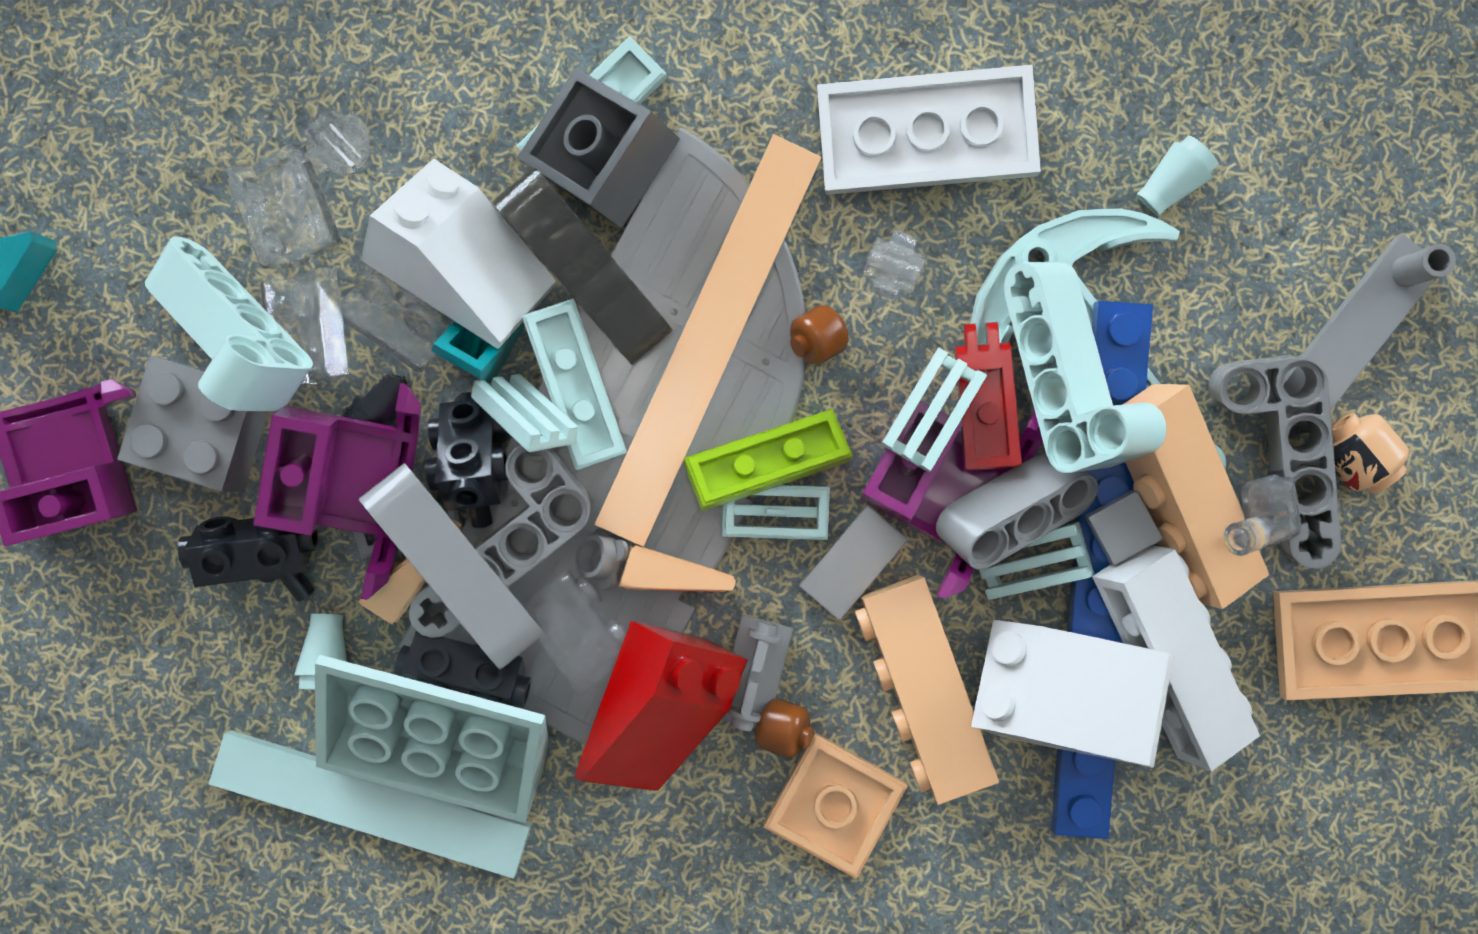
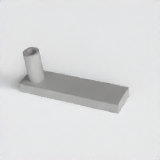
M1404 234L1394 237L1300 355V357L1319 363L1325 370L1328 379L1330 411L1432 282L1452 272L1456 264V258L1450 247L1444 244H1434L1422 249ZM1299 366L1292 368L1284 377L1283 385L1289 395L1298 393L1305 384L1306 377L1304 371ZM1306 421L1296 423L1304 432L1310 433L1309 425Z

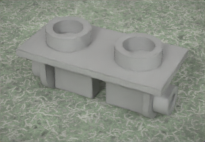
M746 615L741 616L733 652L748 659L730 710L722 718V720L732 722V727L744 731H752V728H756L757 722H760V714L765 705L770 700L776 698L793 627Z

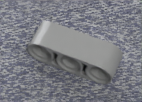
M1046 451L1023 462L1020 467L1007 471L952 502L940 514L936 523V532L971 567L986 569L1085 512L1095 500L1098 484L1096 479L1085 471L1072 473L1057 471L1050 464Z

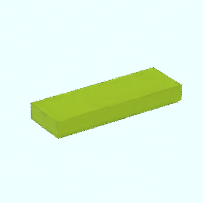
M830 409L685 457L683 465L700 509L704 512L848 463L853 455L834 410Z

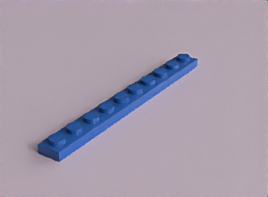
M1096 301L1093 304L1092 331L1113 406L1124 404L1146 389L1153 304ZM1125 462L1109 468L1085 471L1096 479L1098 492L1091 506L1076 517V522L1080 523L1094 575L1109 566L1110 563L1084 516L1130 490H1134V481ZM1076 558L1073 559L1072 568L1078 566ZM1093 577L1072 581L1067 632L1123 643ZM1057 749L1051 827L1055 835L1109 839L1115 760Z

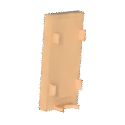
M1478 580L1273 591L1280 698L1285 700L1478 691Z

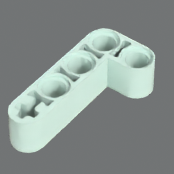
M172 237L145 280V286L212 359L198 382L201 392L217 405L235 411L277 412L282 407L287 406L312 368L313 362L311 358L209 251L183 237Z
M1022 262L1015 264L1005 277V299L1050 464L1062 473L1109 468L1158 450L1165 440L1167 431L1166 421L1162 412L1155 405L1147 402L1115 406L1112 404L1081 286L1075 270L1069 264L1063 262Z

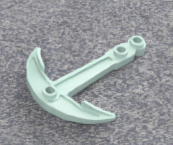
M1121 208L1077 210L1035 227L1015 241L998 258L976 295L970 324H976L978 345L986 344L985 325L988 322L998 323L1000 343L1009 341L1014 329L1008 325L1011 322L1004 293L1005 277L1015 264L1029 262L1028 254L1031 250H1039L1044 255L1045 262H1063L1072 267L1076 260L1096 248L1103 252L1132 243L1175 242L1178 240L1180 231L1162 220L1144 213ZM1078 277L1092 327L1093 304L1097 300ZM1149 368L1146 388L1152 384H1160ZM1215 445L1217 452L1220 456V459L1223 463V466L1226 469L1225 455L1223 451L1217 445Z

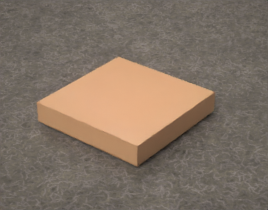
M814 732L810 745L803 750L765 819L763 828L857 879L908 785L903 780Z

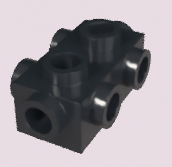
M465 392L459 394L453 402L440 403L439 418L428 420L429 441L433 451H437V457L426 459V478L430 490L439 491L446 512L468 509L472 527L484 528L493 523L490 505L501 504V481L509 480L505 468L508 457L505 448H502V441H509L510 434L471 397L472 392Z
M221 516L202 522L196 526L191 536H183L178 540L179 561L184 569L189 568L194 587L260 579L261 582L268 583L280 579L296 601L306 599L315 590L303 573L306 570L312 552L318 549L317 528L310 536L253 525L254 518L237 520Z
M417 631L414 634L411 646L403 645L394 670V675L520 709H523L526 704L532 682V677L525 675L524 660L521 656H517L499 670L477 643L473 645L445 637L430 638L421 635Z

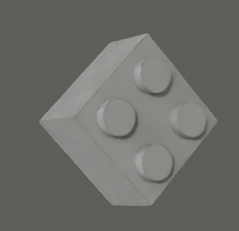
M150 355L117 460L221 492H244L269 411H235L221 407L209 400L199 389L198 382L206 370Z

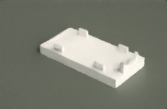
M1032 65L817 85L825 195L1036 177L1041 172Z

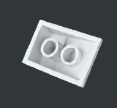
M435 159L429 162L369 217L361 261L497 349L523 322L522 315L531 313L555 286L556 280L477 186Z
M993 620L971 727L1007 739L1154 768L1174 655L1043 626Z

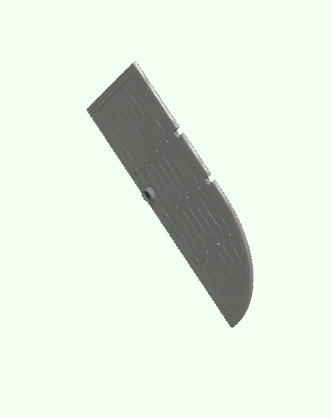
M680 127L676 134L680 138L679 142L644 193L579 313L627 452L750 186V183L721 154L682 127ZM785 238L685 457L791 423L794 420L801 396L806 361L802 357L797 356L791 348L790 327L793 320L805 313V306L797 269ZM543 379L538 391L551 402ZM513 437L505 449L507 457L519 444ZM562 446L553 449L585 487L591 498V512L588 522L581 531L511 584L508 589L545 633L518 655L523 657L526 670L525 675L532 677L529 695L523 709L545 715L548 726L586 745L630 622L636 621L682 633L695 607L679 599L683 591L636 590L619 587L618 581L621 572L616 576V584L611 590L600 589L596 579L583 577L579 573L576 566L578 547L585 537L593 535L600 528L594 524L627 453L575 470L568 447ZM526 451L519 455L517 461L518 469L522 475L530 479H538L546 474L547 462L540 453ZM683 462L644 547L716 570L734 537H722L720 535L722 505L704 512L701 511ZM509 480L501 481V504L490 505L493 523L484 528H474L469 516L461 532L474 547L528 504ZM569 494L559 495L551 502L554 515L564 521L574 520L582 512L579 500ZM745 497L736 500L735 504H752L753 501ZM734 515V525H741L745 515ZM518 528L509 534V543L516 552L528 554L538 548L536 535L528 529ZM611 533V537L614 538L616 541H625L628 545V550L630 546L636 544L614 533ZM696 591L699 594L704 593V591ZM441 600L436 604L431 602L427 611L430 615L434 616L439 612L444 614L448 608ZM412 624L403 637L399 648H402L403 645L411 646L416 632ZM462 624L450 633L442 636L473 645L476 644V641Z

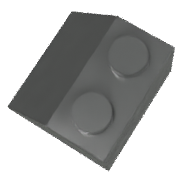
M575 67L517 159L596 213L622 228L680 138L653 112Z

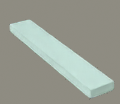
M233 730L224 733L209 781V785L513 879L517 874L532 823L527 821L526 823L318 768L316 767V756Z

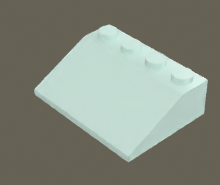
M319 655L315 662L316 767L526 823L543 774L549 737L545 715Z

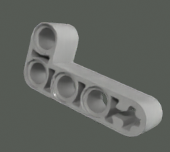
M1289 355L1234 361L1220 365L1209 378L1208 390L1214 402L1235 413L1251 414L1265 412L1270 470L1284 471V484L1282 488L1272 492L1273 501L1281 502L1287 512V525L1285 529L1276 533L1280 548L1286 555L1306 568L1319 569L1330 565L1340 553L1341 533L1329 388L1325 370L1319 363L1311 359ZM1299 366L1304 371L1306 377L1305 384L1298 393L1289 395L1283 385L1284 377L1292 368ZM1245 373L1249 378L1250 390L1242 400L1233 402L1228 397L1227 384L1235 375ZM1306 421L1310 429L1308 440L1302 446L1292 448L1288 440L1290 429L1297 422ZM1312 475L1314 480L1312 493L1304 499L1295 500L1293 495L1295 482L1302 476ZM1298 513L1305 515V520L1301 519L1295 514ZM1309 530L1317 534V539L1308 541V549L1305 550L1299 546V541L1307 540Z
M518 444L508 455L505 464L506 475L510 483L528 505L474 546L507 588L581 531L587 524L590 516L591 498L587 490L553 448L535 451L540 453L547 462L546 474L538 479L527 478L518 469L517 461L519 455L527 451L525 448ZM562 494L572 495L579 500L582 512L574 520H561L552 511V500ZM518 528L532 531L538 539V548L528 554L516 552L509 543L511 531ZM428 583L412 600L409 608V619L413 628L421 635L430 638L442 637L450 633L461 623L449 609L444 614L439 612L434 616L428 613L427 608L431 602L436 604L441 601Z
M405 463L359 498L365 509L499 670L504 668L545 634Z

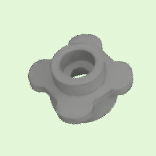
M603 528L597 529L593 535L585 537L578 547L576 566L579 573L583 577L596 579L600 589L611 590L616 584V576L620 574L625 565V560L628 557V545L623 540L616 541L612 538L611 532Z

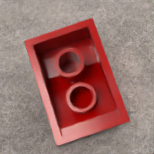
M631 621L574 777L582 782L658 791L730 710L748 659L701 637Z

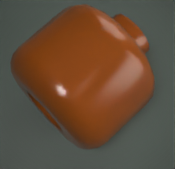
M816 306L798 316L791 323V348L797 356L802 357L810 364H822L841 353L847 347L849 336L846 324L842 317L829 306Z
M779 698L770 700L760 714V722H757L755 730L756 742L760 748L785 758L794 757L800 752L802 747L807 748L813 738L814 729L810 727V714L806 708Z

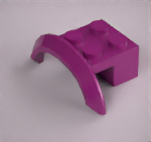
M110 379L74 393L0 411V458L10 486L8 489L0 490V535L4 547L137 511L123 462L117 460L119 449L106 409L107 407L136 398L135 390Z
M400 383L395 408L397 412L396 427L284 406L272 414L253 525L310 536L319 525L375 535L376 540L365 573L361 599L364 600L372 597L388 583L397 546L365 509L359 498L404 463L412 472L420 429L421 404L409 385Z
M920 400L898 437V441L905 445L908 444L927 412L929 404ZM1035 410L1019 433L1021 463L1034 457L1043 443ZM942 411L938 413L919 445L917 452L926 457L948 420V414ZM960 421L930 472L886 449L860 500L949 547L936 532V523L943 510L952 502L1013 468L964 471L960 431L963 422ZM956 552L946 569L937 591V596L942 599L965 591L974 570Z

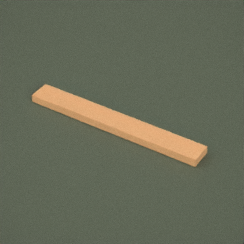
M773 134L594 525L644 547L821 160V156Z

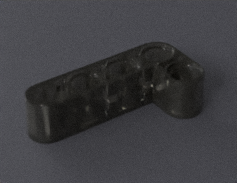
M534 166L492 201L493 206L513 230L532 249L631 365H634L673 331L651 302Z

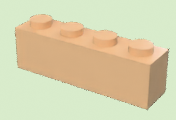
M1152 384L1122 404L1147 402L1155 405L1162 412L1166 421L1167 431L1161 447L1153 453L1125 462L1134 481L1133 489L1138 491L1163 537L1157 544L1160 547L1175 549L1186 562L1189 569L1188 579L1198 600L1203 605L1224 609L1269 576V572L1256 542H1250L1246 537V530L1249 525L1190 385Z
M918 574L861 595L860 600L863 608L855 611V615L865 641L875 638L882 658L873 661L883 691L893 689L900 709L892 711L891 714L902 742L912 740L918 759L909 763L920 792L930 790L935 801L940 805L1000 783L981 730L971 727L974 711L925 577Z

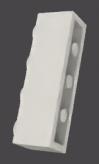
M1151 545L1116 565L1110 564L1092 577L1124 644L1174 655L1162 726L1178 759L1212 772L1260 737V734L1251 717L1252 707L1247 698L1240 692L1230 671L1232 668L1231 661L1226 652L1219 646L1209 625L1211 621L1209 612L1198 600L1188 579L1189 569L1186 562L1173 548Z

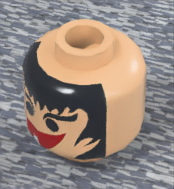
M1350 413L1332 425L1335 473L1348 489L1353 491L1367 490L1370 494H1375L1397 482L1406 473L1407 468L1404 464L1409 456V449L1381 415L1371 414L1358 418L1355 413Z

